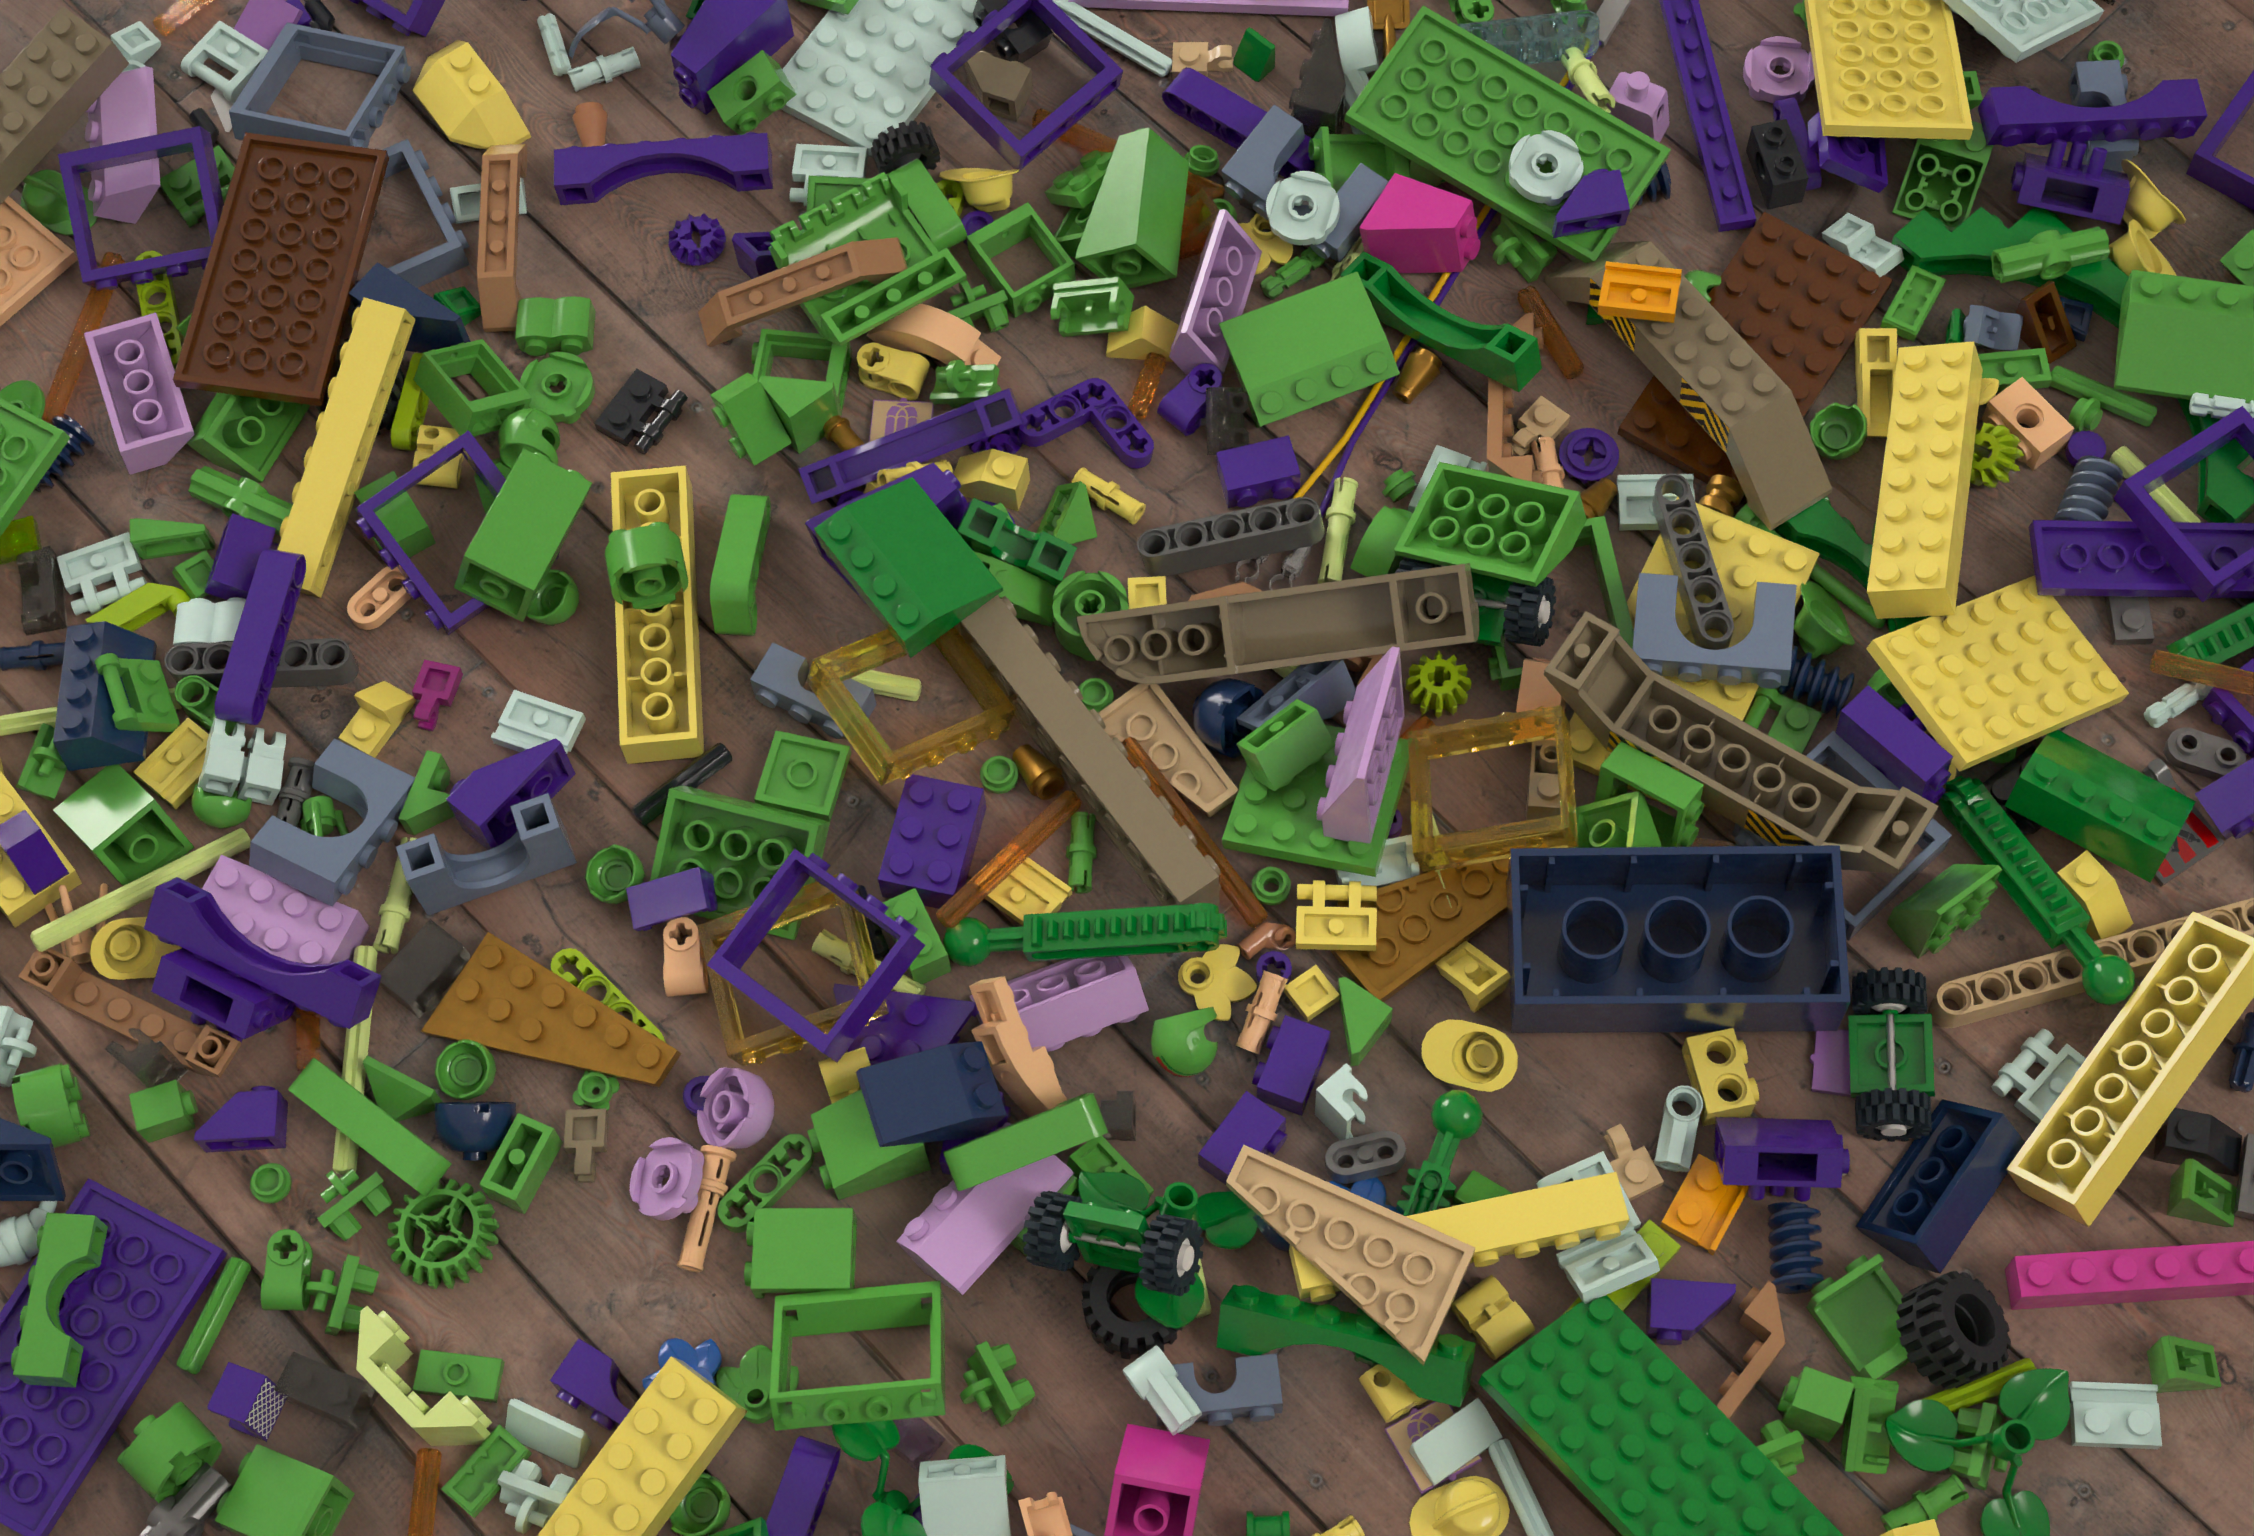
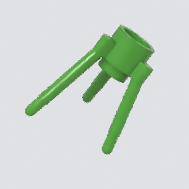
M315 796L303 802L304 818L300 820L301 830L323 837L333 832L334 826H337L341 836L349 833L344 823L343 811L334 810L333 800L330 797Z

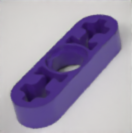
M1792 97L1774 101V121L1787 119L1809 177L1805 191L1820 188L1822 182L1820 166L1815 151L1809 149L1808 132L1796 99Z

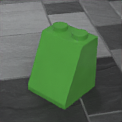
M119 764L104 767L53 809L72 833L122 886L185 856L194 848L192 843L155 799Z
M861 1089L811 1114L814 1128L807 1130L814 1153L822 1151L826 1165L819 1167L825 1189L834 1188L838 1200L931 1170L923 1143L888 1147L879 1146Z
M257 1444L253 1452L246 1454L241 1461L238 1469L239 1477L232 1490L227 1491L220 1499L215 1522L239 1536H332L355 1493L335 1476Z

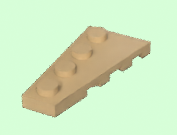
M1139 683L1098 712L1106 726L1104 731L1111 740L1115 737L1118 738L1131 757L1209 818L1236 799L1238 788L1158 684Z

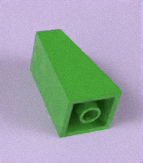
M1140 128L1134 132L1119 135L1076 251L1075 259L1099 278L1119 276L1128 289L1176 278L1178 271L1189 162L1151 128Z
M523 448L463 557L454 588L523 622L587 499L592 482L586 480L582 474L575 470H566L552 463L548 457L541 453H532Z

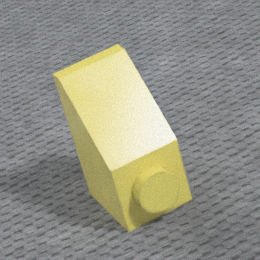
M989 449L960 457L953 473L962 486L958 490L963 496L996 504L1001 502L1005 508L1019 511L1030 482L1028 458L996 449Z
M2088 850L2057 872V877L2091 917L2086 932L2094 941L2122 934L2133 925L2115 879Z

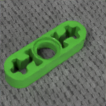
M789 1134L783 1137L721 1199L718 1205V1216L727 1230L734 1233L747 1231V1223L754 1222L755 1208H771L810 1169L814 1162V1151L806 1137L800 1134ZM792 1147L794 1150H798L803 1147L801 1150L803 1159L800 1161L795 1158L791 1159L784 1166L787 1173H789L784 1177L781 1170L773 1163L777 1160L782 1167L789 1159L787 1154L789 1148ZM765 1173H771L778 1179L776 1188L769 1193H761L755 1189L757 1178ZM749 1189L753 1198L760 1203L755 1206L753 1201L750 1200L743 1208L746 1216L743 1219L734 1217L730 1220L732 1215L729 1208L733 1205L737 1208L742 1207L748 1201L744 1192Z

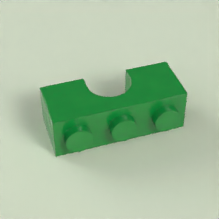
M973 498L967 506L956 530L970 548L1027 571L1055 587L1062 582L1077 547L1044 531L1035 533L1021 528L1007 518V513Z

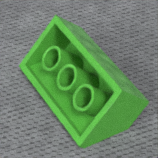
M217 393L193 429L195 435L186 444L213 464L261 483L310 405Z

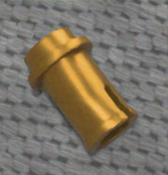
M840 415L833 416L823 427L825 438L828 441H834L843 452L865 444L850 428V421L845 417L842 418Z

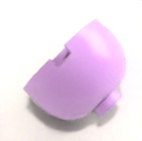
M719 1068L708 1078L700 1094V1097L706 1098L704 1111L697 1110L699 1132L705 1142L726 1149L748 1148L759 1142L769 1130L774 1117V1099L767 1083L760 1076L740 1068Z

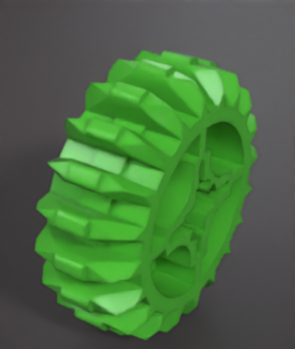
M450 1178L445 1188H443L442 1183L438 1181L427 1197L418 1192L419 1196L413 1199L407 1194L404 1195L403 1199L408 1206L405 1209L394 1208L393 1213L400 1221L388 1223V1230L395 1234L387 1239V1245L395 1250L391 1254V1259L395 1264H401L399 1270L404 1276L407 1277L413 1274L412 1280L417 1285H422L427 1280L431 1289H437L441 1280H443L447 1288L453 1289L455 1277L459 1276L464 1283H469L470 1277L467 1274L469 1270L473 1268L477 1273L483 1272V1267L479 1263L481 1258L493 1260L492 1252L486 1247L497 1245L499 1241L497 1236L491 1233L499 1228L498 1221L495 1218H490L495 1213V1209L490 1203L485 1204L486 1197L481 1191L473 1194L474 1188L471 1184L464 1183L459 1188L457 1181ZM443 1207L440 1213L433 1216L427 1215L431 1211ZM466 1210L472 1214L473 1218L471 1239L461 1232L464 1223L462 1217ZM416 1229H419L425 1235L422 1245L424 1251L420 1258L416 1256L413 1246ZM449 1230L454 1237L440 1235L437 1238L433 1231L446 1233ZM456 1251L461 1252L457 1256L443 1261L447 1254Z

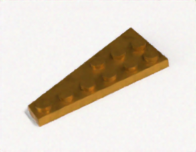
M1539 836L1496 849L1493 851V854L1481 858L1457 862L1455 866L1440 871L1446 889L1443 888L1438 872H1435V870L1378 888L1377 901H1361V907L1377 908L1376 951L1330 950V952L1360 987L1382 1002H1385L1434 966L1445 955L1464 941H1468L1507 912L1506 880L1511 848L1549 847ZM1446 895H1448V897H1449V900H1450V903H1451L1452 908L1450 907V904H1449V901H1448ZM1338 901L1337 905L1332 907H1349V901Z
M489 932L421 1030L422 1033L428 1036L456 1041L469 1039L499 1052L553 1064L567 1065L588 1072H599L615 1078L655 1087L661 1086L681 1055L672 1046Z

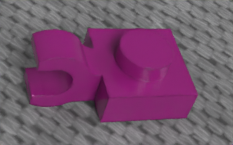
M424 659L412 690L414 698L420 700L413 716L414 719L420 720L418 723L419 729L433 731L438 720L439 706L451 707L463 677L460 667Z

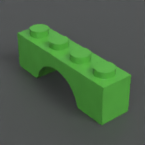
M47 1212L45 1224L41 1225L38 1230L37 1247L39 1253L36 1265L31 1267L28 1277V1284L31 1289L28 1305L23 1307L20 1315L21 1339L19 1346L14 1348L11 1358L13 1375L28 1385L76 1388L84 1347L64 1332L59 1319V1307L65 1290L75 1278L88 1270L100 1267L108 1226L95 1215Z

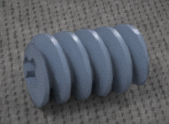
M2088 455L2079 458L2073 470V475L2068 482V487L2063 494V499L2059 504L2058 512H2056L2053 520L2103 521L2106 519L2109 513L2108 507H2111L2114 501L2113 495L2117 493L2119 488L2117 483H2120L2124 476L2122 470L2117 465L2096 456Z

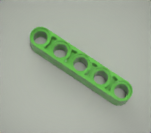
M314 1057L288 1088L301 1101L426 1197L452 1165L445 1157Z

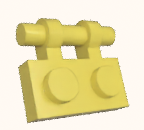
M1313 880V884H1297V900H1313V906H1297L1296 949L1376 951L1377 908L1361 907V901H1377V886L1361 885V881H1349V885L1325 884V880ZM1325 900L1349 901V907H1325Z

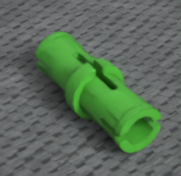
M1075 812L1071 814L1070 845L1066 847V857L1069 859L1067 885L1072 888V891H1074V886H1076L1075 893L1079 894L1092 891L1093 859L1097 858V848L1094 846L1096 816L1091 813L1089 814V819H1087L1088 812Z
M1952 1474L1949 1478L1925 1492L1916 1491L1911 1495V1500L1881 1515L1880 1519L1882 1523H1886L1883 1526L1887 1532L1895 1528L1935 1519L1936 1522L1939 1514L1967 1500L1969 1495L1966 1491L1963 1492L1966 1488L1955 1474Z

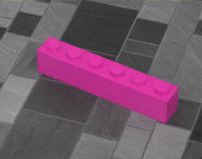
M2254 1241L2014 1256L2005 1268L2011 1310L2254 1295Z

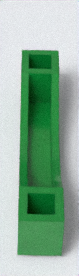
M1364 251L1340 274V277L1358 272L1380 322L1517 392H1520L1542 369L1538 339L1508 323L1502 325H1483L1456 316L1422 295L1392 265Z
M1827 496L1774 528L1784 539L1819 552V558L1827 560L1843 569L1867 590L1873 546L1866 544L1856 534V530L1850 520L1846 517H1841L1834 510ZM1931 616L1886 618L1888 633Z
M1233 1285L1220 1305L1216 1347L1249 1356L1262 1355L1271 1350L1291 1345L1319 1344L1339 1347L1363 1355L1384 1366L1404 1381L1420 1398L1460 1407L1470 1388L1476 1343L1463 1340L1454 1334H1438L1423 1366L1367 1314L1358 1315L1341 1311L1338 1307L1329 1304L1317 1305L1300 1301L1292 1295L1279 1296L1262 1292L1250 1285Z

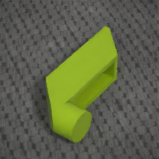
M148 582L85 620L87 623L106 621L133 632L169 610L176 617L178 604L189 602L191 598L180 588Z

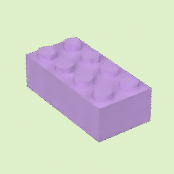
M223 855L218 859L202 887L203 890L213 895L221 911L247 939L270 954L292 962L330 964L346 959L352 961L354 949L361 945L370 928L356 909L336 902L332 907L253 867Z

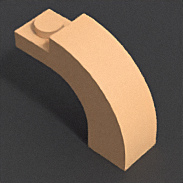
M921 303L875 327L867 334L875 343L901 351L926 354L942 361L946 365L951 360H962L965 365L995 364L997 366L1002 358L979 340L981 332L948 312Z

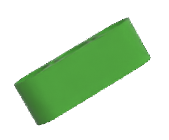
M918 158L886 174L889 181L897 177L908 192V209L938 251L950 248L967 239L966 230L959 216Z

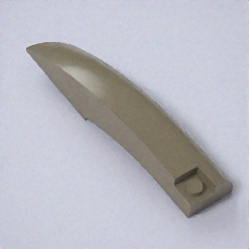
M1470 563L1077 616L1081 635L1092 655L1115 672V675L1143 684H1161L1385 654L1391 647H1399L1400 651L1462 644L1476 642L1479 636L1478 601L1475 602Z

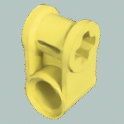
M873 342L865 344L857 352L858 374L860 382L865 387L890 393L907 400L918 399L930 368V363L925 357L914 352L901 351Z

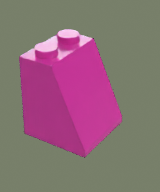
M1394 173L1359 227L1364 252L1392 265L1398 273L1462 272L1469 260L1476 258L1481 244L1478 239L1477 218L1474 215L1472 200Z
M1127 1424L1114 1473L1104 1536H1193L1210 1439L1179 1433L1172 1436L1169 1431Z

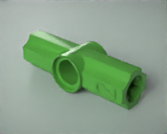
M2099 226L2063 235L2057 230H2047L2035 235L2028 243L1993 250L1991 255L1992 272L1995 279L2001 283L2040 275L2045 280L2055 279L2066 274L2072 267L2106 260L2110 254L2109 238L2105 229H2101Z
M207 466L196 469L190 479L191 483L188 491L192 497L220 509L228 518L233 513L276 528L275 534L280 536L281 524L285 517H289L293 504L270 495L264 487L249 478L241 477L239 480H236Z

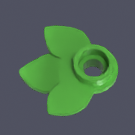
M756 1345L748 1350L740 1362V1368L720 1367L716 1375L717 1387L745 1408L748 1412L743 1418L755 1424L767 1422L773 1417L769 1400L772 1351L764 1345ZM791 1366L790 1391H796L799 1383V1370L797 1366ZM756 1398H763L758 1404L750 1403Z

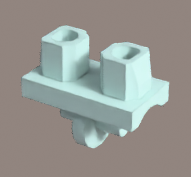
M0 1006L1 1087H11L12 1076L15 1075L21 1058H33L37 1051V1047L27 1042L34 1021L17 1014L9 1006Z
M522 1459L511 1473L503 1470L498 1478V1484L501 1485L499 1501L507 1504L506 1514L516 1517L515 1530L525 1534L532 1524L542 1528L545 1526L577 1483L575 1478L562 1473L557 1474L550 1487L538 1483L542 1477V1469L537 1464Z

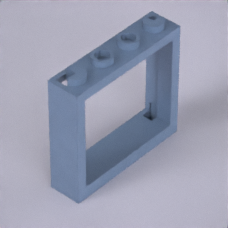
M287 22L229 110L235 139L243 140L245 132L368 148L372 134L376 128L382 125L384 115L390 105L395 104L397 94L402 85L409 81L411 66H408L405 47ZM301 59L379 75L345 131L266 114Z
M408 139L383 149L387 151L389 156L384 179L410 168L447 241L442 245L387 269L416 288H419L468 266L469 262L464 249L469 248V244L461 229L454 231L451 224L456 223V219L448 202L441 205L438 199L443 194L434 176L427 178L424 171L430 168L421 149L414 152ZM352 300L348 309L350 318L353 316V309L355 308Z
M1832 731L1806 755V757L1822 766L1826 763L1837 774L1858 786L1900 790L1877 768L1872 766L1839 737L1835 731ZM1932 818L1916 843L1923 849L1922 852L1854 916L1844 908L1847 940L1854 937L1945 850L1952 834L1935 819ZM1735 823L1732 836L1735 837L1734 841L1737 846H1775Z

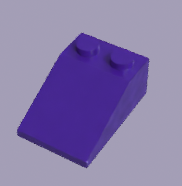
M555 738L473 771L466 779H461L453 786L446 801L462 829L483 847L490 850L509 840L518 830L510 806L547 793L552 799L576 773L562 743Z

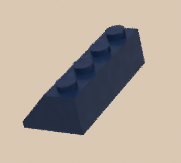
M106 621L67 626L53 743L68 771L145 761L148 731L118 730L115 727L112 718L115 711L104 677L98 673L95 660L107 653H114L118 658L155 660L157 645L154 640Z
M1944 1099L1940 1101L1931 1114L1932 1131L1929 1132L1928 1136L1914 1139L1855 1226L1861 1233L1909 1265L1941 1274L2007 1175V1167L2025 1144L2023 1138L2003 1113Z

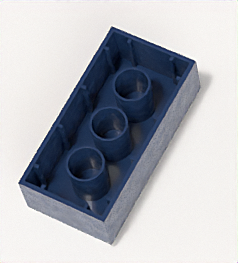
M1840 845L1510 849L1506 886L1509 974L1511 976L1509 980L1511 1033L1716 1032L1734 1028L1735 1032L1838 1030L1850 1004Z

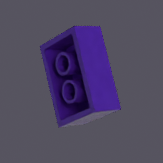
M910 773L907 774L877 879L882 897L891 899L916 888L924 906L958 913L987 808L983 788Z

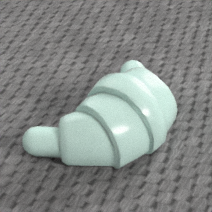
M40 1201L39 1207L31 1210L30 1214L26 1213L18 1218L15 1216L8 1217L0 1221V1267L14 1264L22 1265L31 1261V1258L39 1253L37 1247L38 1230L41 1225L45 1224L47 1212H55L58 1201Z

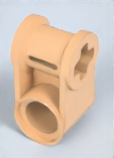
M687 917L673 919L667 923L663 932V979L667 997L708 993V972L705 961L704 939L693 920ZM684 935H689V936H690V937H687V938L685 939V944H683V945H679V944H678V943L682 942Z

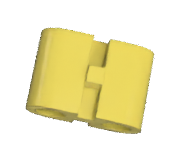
M420 425L413 468L460 436L454 428ZM459 454L417 484L458 489L462 471L461 463L464 456Z
M865 1047L844 1053L838 1063L831 1058L818 1062L831 1103L833 1104L861 1089L856 1072L860 1068L871 1066Z
M1493 1275L1483 1279L1451 1304L1456 1317L1469 1333L1474 1334L1478 1344L1493 1360L1499 1358L1535 1331L1530 1318L1516 1301L1513 1302L1509 1298V1293Z
M1380 1364L1372 1367L1359 1378L1360 1383L1386 1423L1406 1414L1412 1407L1419 1406L1428 1401V1399L1418 1397L1404 1381Z

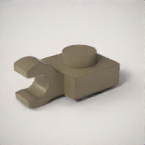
M606 1108L566 1110L564 1149L567 1154L576 1153L574 1174L578 1176L579 1183L595 1182V1153L607 1152L609 1114Z

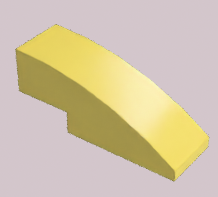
M1859 328L1855 333L1856 337L1854 340L1857 404L1867 418V437H1887L1897 364V328Z

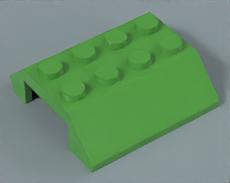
M884 172L861 183L865 197L862 198L859 190L854 187L829 200L834 213L831 214L828 207L823 203L798 216L803 228L799 231L796 223L791 220L769 232L773 242L770 243L771 246L768 248L778 269L853 241L895 237L900 240L908 267L906 270L877 285L866 279L799 304L821 337L838 346L848 343L965 280L967 276L948 248L941 251L937 250L908 209V192L897 177L889 181Z

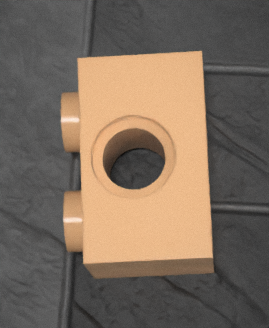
M2023 377L1989 400L1981 419L1984 423H1991L1995 427L2003 425L2009 428L2010 434H2014L2019 438L2021 442L2016 448L2022 450L2024 456L2017 460L2025 463L2032 471L2064 449L2074 430V427ZM2019 423L2026 424L2030 428H2024Z

